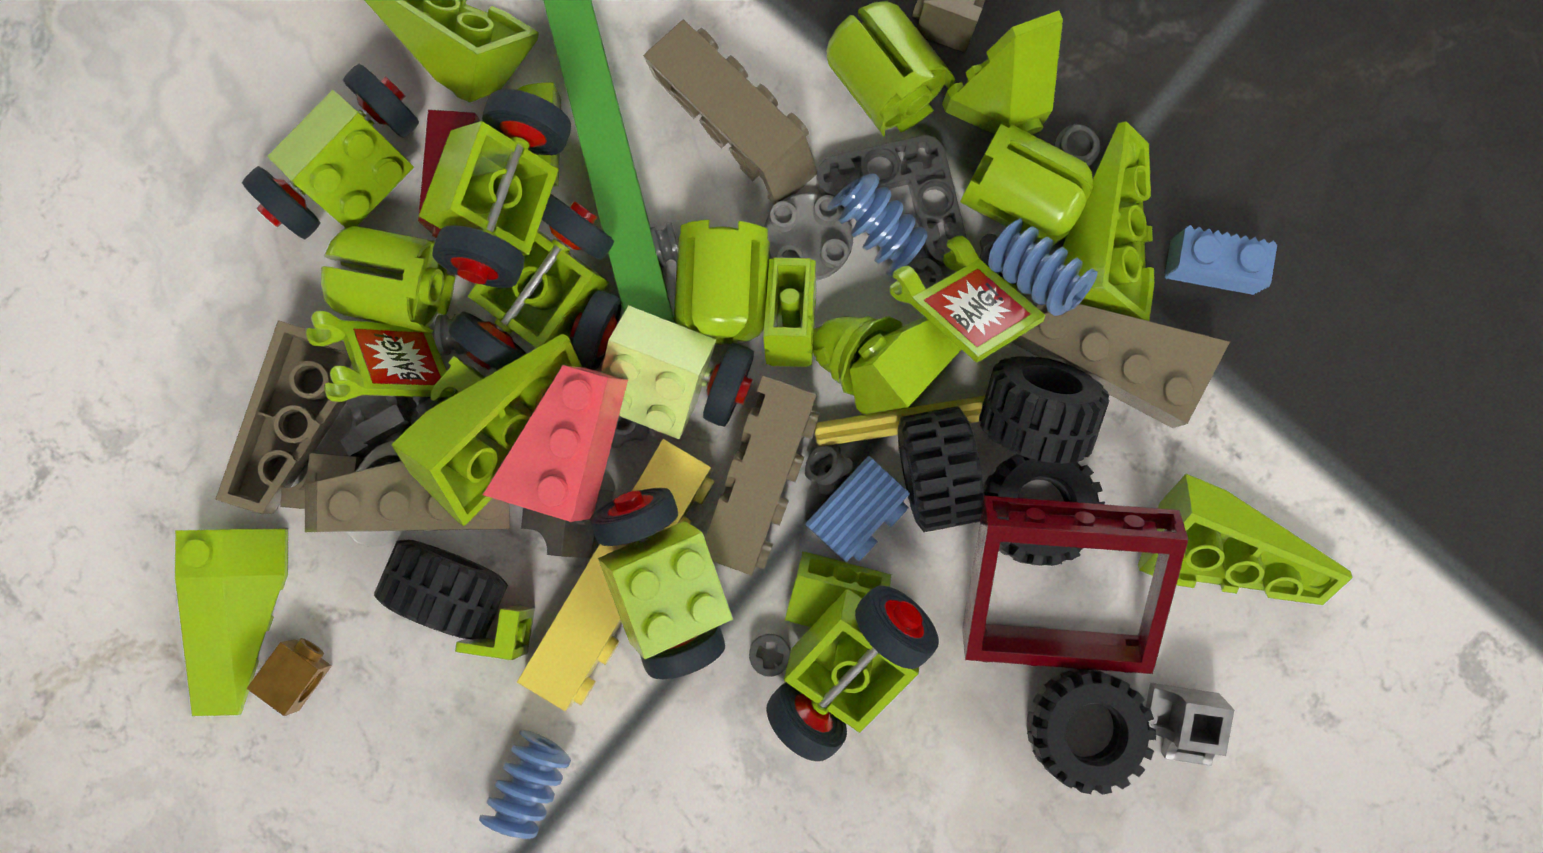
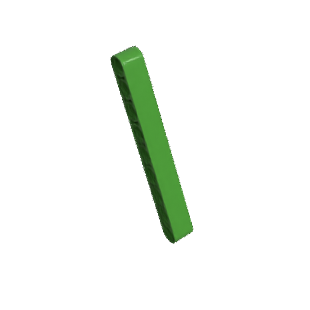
M543 0L602 230L614 240L613 246L608 253L623 311L625 312L629 305L675 323L592 1Z

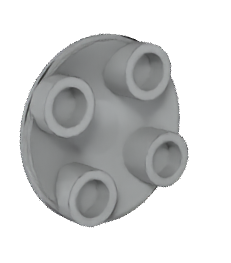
M810 192L794 194L777 202L772 206L764 225L768 229V240L770 241L769 259L775 257L811 258L816 260V280L827 278L837 272L847 261L853 246V236L850 234L853 228L850 220L843 224L838 221L844 210L840 205L832 210H828V205L834 197Z

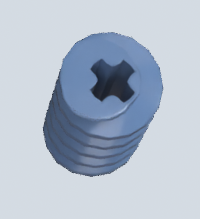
M871 173L854 180L843 188L831 200L827 209L832 210L840 205L845 208L838 221L841 224L853 218L857 221L850 234L856 237L867 232L869 236L862 246L863 249L867 251L878 245L881 249L874 261L880 264L891 259L893 262L886 274L892 276L895 270L902 266H907L917 256L927 239V231L922 227L913 228L915 225L913 215H901L903 204L898 200L889 202L891 198L890 189L887 187L876 189L879 177Z
M1022 218L1008 225L992 246L988 260L989 268L996 273H1002L1007 282L1011 284L1017 283L1018 290L1026 295L1031 294L1033 301L1037 304H1046L1047 311L1054 316L1062 315L1078 306L1093 286L1098 272L1090 269L1080 277L1078 274L1083 261L1075 258L1067 266L1063 265L1068 251L1061 247L1050 255L1049 252L1053 246V240L1049 237L1043 238L1037 245L1034 244L1039 230L1033 226L1020 234L1023 226Z
M520 730L519 734L529 744L527 747L513 745L511 751L521 761L519 764H504L503 769L513 778L511 781H496L495 786L505 795L503 799L489 797L487 804L496 811L495 816L480 815L479 821L500 834L509 837L531 839L536 837L539 830L534 821L543 820L547 813V810L541 803H550L554 799L555 793L550 786L560 785L563 780V775L557 768L569 767L571 758L553 741L534 732Z

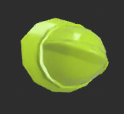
M843 316L827 320L823 325L814 328L813 355L816 357L819 365L831 373L832 379L841 384L843 393L854 396L850 368L861 358L859 354L860 348L878 334L884 336L903 327L902 322L891 316L879 319L870 316L862 318Z

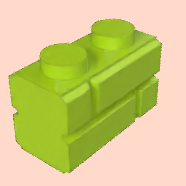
M775 257L769 259L763 339L765 361L770 366L808 367L812 365L817 289L816 260L811 258Z

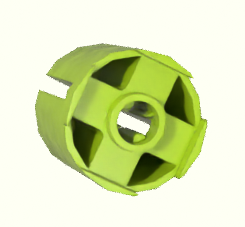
M889 1L874 2L858 9V16L862 19V24L854 15H849L837 26L829 40L826 52L830 68L881 134L885 136V130L896 126L901 133L905 132L932 113L934 110L929 103L938 95L944 85L949 89L954 84L955 78L898 5Z
M1002 121L960 203L1005 227L1015 220L1022 218L1023 226L1020 234L1033 226L1039 230L1036 243H1039L1045 237H1049L1053 240L1054 245L1069 234L1081 215L1086 201L1093 190L1092 171L1086 162L1012 124L1009 125Z
M710 220L691 221L682 224L677 245L675 323L716 339L715 344L717 345L744 343L760 336L764 330L770 257L768 229L743 221H738V229L722 226L709 228Z
M351 226L340 230L330 241L324 257L340 261V264L346 268L380 276L322 266L321 287L325 302L339 314L387 323L421 332H433L434 330L428 327L433 323L436 315H445L448 312L453 297L455 276L448 275L447 269L438 264L433 258L432 252L435 240Z

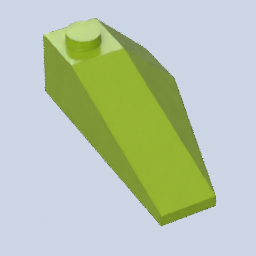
M364 0L437 82L454 92L458 98L469 103L491 95L497 90H501L538 41V31L506 11L493 6L488 9L487 13L467 5V0Z
M1058 10L1013 26L986 52L989 59L981 65L972 66L965 72L968 82L964 86L962 82L955 83L947 90L942 103L945 112L992 134H996L1002 121L1009 125L1012 124L1031 135L1043 129L1042 124L1045 123L1053 110L1063 23L1060 11Z
M1127 121L1118 123L1093 178V190L1086 201L1081 215L1063 244V248L1068 251L1063 265L1067 266L1072 260L1078 258L1083 261L1078 274L1080 277L1090 269L1098 272L1093 286L1079 304L1149 321L1154 291V268H1146L1145 243L1153 241L1152 226L1147 225L1143 212V201L1151 197L1149 143Z
M1009 283L1014 289H1018L1017 283ZM925 316L887 335L882 336L878 334L872 337L860 348L859 354L861 358L850 368L856 408L863 415L909 407L962 349Z
M560 334L429 409L391 444L408 472L462 526H465L493 499L484 496L483 493L563 365L581 367L569 337L564 334Z
M1185 474L1158 505L1159 509L1180 510L1189 539L1177 586L1194 588L1196 582L1221 585V591L1237 594L1239 588L1265 591L1267 597L1272 599L1324 605L1353 578L1350 570L1227 490L1191 475ZM1142 552L1138 562L1139 571L1153 576L1158 553Z
M288 529L175 530V583L192 716L242 714L249 690L246 688L254 678L259 663L257 657L266 631L270 630L274 618L272 613L279 592L283 590L288 576Z

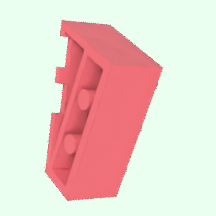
M563 365L483 495L569 522L590 519L595 511L628 380L583 367Z

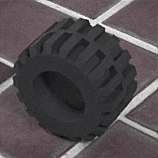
M1033 356L1004 358L993 367L979 416L980 427L994 442L1021 456L1044 462H1079L1084 460V457H1089L1092 454L1110 401L1108 391L1103 389L1104 386L1071 365Z
M958 406L902 416L898 426L899 453L906 490L910 493L908 499L917 525L923 532L980 522L985 496L976 442L965 414Z
M1016 454L1001 462L996 467V471L989 475L984 483L987 485L984 492L985 496L1017 498L1022 487L1028 482L1045 480L1053 484L1060 491L1064 502L1105 504V501L1099 502L1098 492L1103 491L1100 482H1093L1090 477L1094 472L1088 465L1081 466L1078 462H1044ZM997 517V519L1007 520V517ZM1000 542L999 551L1002 554L1009 555L1014 561L1038 566H1054L1062 564L1066 560H1074L1081 555L1079 552L1083 549Z
M408 539L396 541L374 596L384 607L413 622L448 635L474 640L486 638L508 584L499 574L480 564L438 547Z
M1083 669L1074 673L1069 670L1061 673V678L1057 681L1050 679L1044 684L1047 690L1042 695L1037 693L1032 701L1036 704L1034 712H1028L1027 721L1031 723V731H1027L1028 740L1034 746L1035 750L1032 752L1036 759L1042 763L1044 769L1069 788L1074 787L1081 793L1092 794V790H1096L1103 795L1112 793L1111 787L1115 785L1121 789L1131 785L1128 777L1132 774L1140 777L1146 770L1140 766L1143 758L1151 760L1154 750L1148 747L1149 740H1156V729L1149 726V721L1153 720L1154 717L1151 709L1143 705L1142 702L1145 701L1143 696L1138 691L1130 688V684L1122 679L1101 671ZM1091 703L1102 704L1109 710L1112 716V738L1101 752L1093 756L1080 757L1074 754L1068 746L1066 738L1068 722L1079 708Z

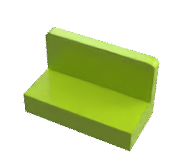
M515 605L500 609L495 639H464L457 641L455 652L505 660H514L528 654L535 608Z

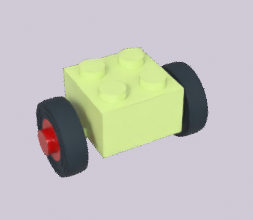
M596 291L589 300L584 312H580L576 317L570 334V338L573 339L571 344L581 367L596 371L604 358L602 373L628 380L619 416L680 440L696 407L702 386L706 387L708 383L706 389L708 398L703 411V419L725 427L737 403L744 405L750 391L753 379L747 376L753 362L754 351L741 344L732 343L728 347L722 362L717 364L713 370V368L708 366L716 339L629 305L618 323L621 299L605 291Z

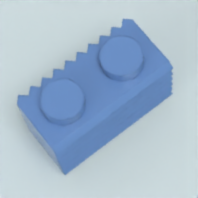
M1190 225L1170 240L1165 278L1254 295L1271 284L1277 244L1274 240L1270 243H1267L1265 239L1258 241L1256 237L1249 240L1246 235L1240 239L1237 233L1231 237L1228 232L1222 235L1219 230L1214 233L1210 229L1203 231L1201 227L1194 230Z
M868 456L805 525L844 562H847L852 556L860 561L878 542L871 535L881 524L885 522L889 527H892L907 511L909 507L903 501L910 493L876 463L873 458Z

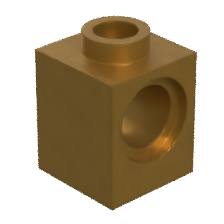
M300 638L299 641L296 639L283 641L278 644L246 689L281 715L287 716L300 711L332 665L321 658L324 652L306 639Z

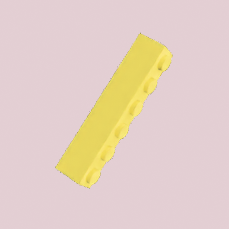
M663 439L632 491L650 488L669 489L678 508V517L664 529L683 521L691 524L692 521L685 516L694 501L702 505L715 484V481L709 478L713 469ZM634 542L617 546H603L599 544L517 681L520 685L563 711H567L572 707L574 702L579 705L584 703L596 683L595 680L590 678L591 673L598 662L604 665L608 663L620 643L613 636L622 622L598 558Z

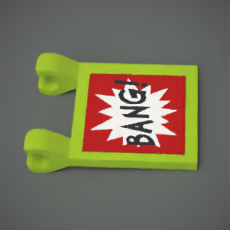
M956 236L948 240L947 247L952 250L943 256L944 264L949 269L957 272L928 289H925L919 276L910 266H902L895 270L892 275L898 281L891 284L889 288L890 294L896 300L914 306L976 363L1044 322L1046 316L980 260L973 246L964 236Z
M316 311L313 313L311 320L316 329L307 328L306 330L307 339L313 346H326L344 341L353 370L346 366H335L331 369L330 377L333 383H325L324 390L327 398L333 402H342L361 395L431 397L433 387L447 372L436 347L432 332H421L382 322L340 320L326 311ZM454 388L447 389L443 393V397H452L455 392Z

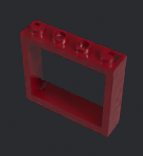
M984 496L962 627L965 660L1063 667L1079 670L1090 669L1153 674L1189 540L1180 510ZM997 517H1007V520L997 519ZM1000 542L1158 553L1138 635L986 624Z

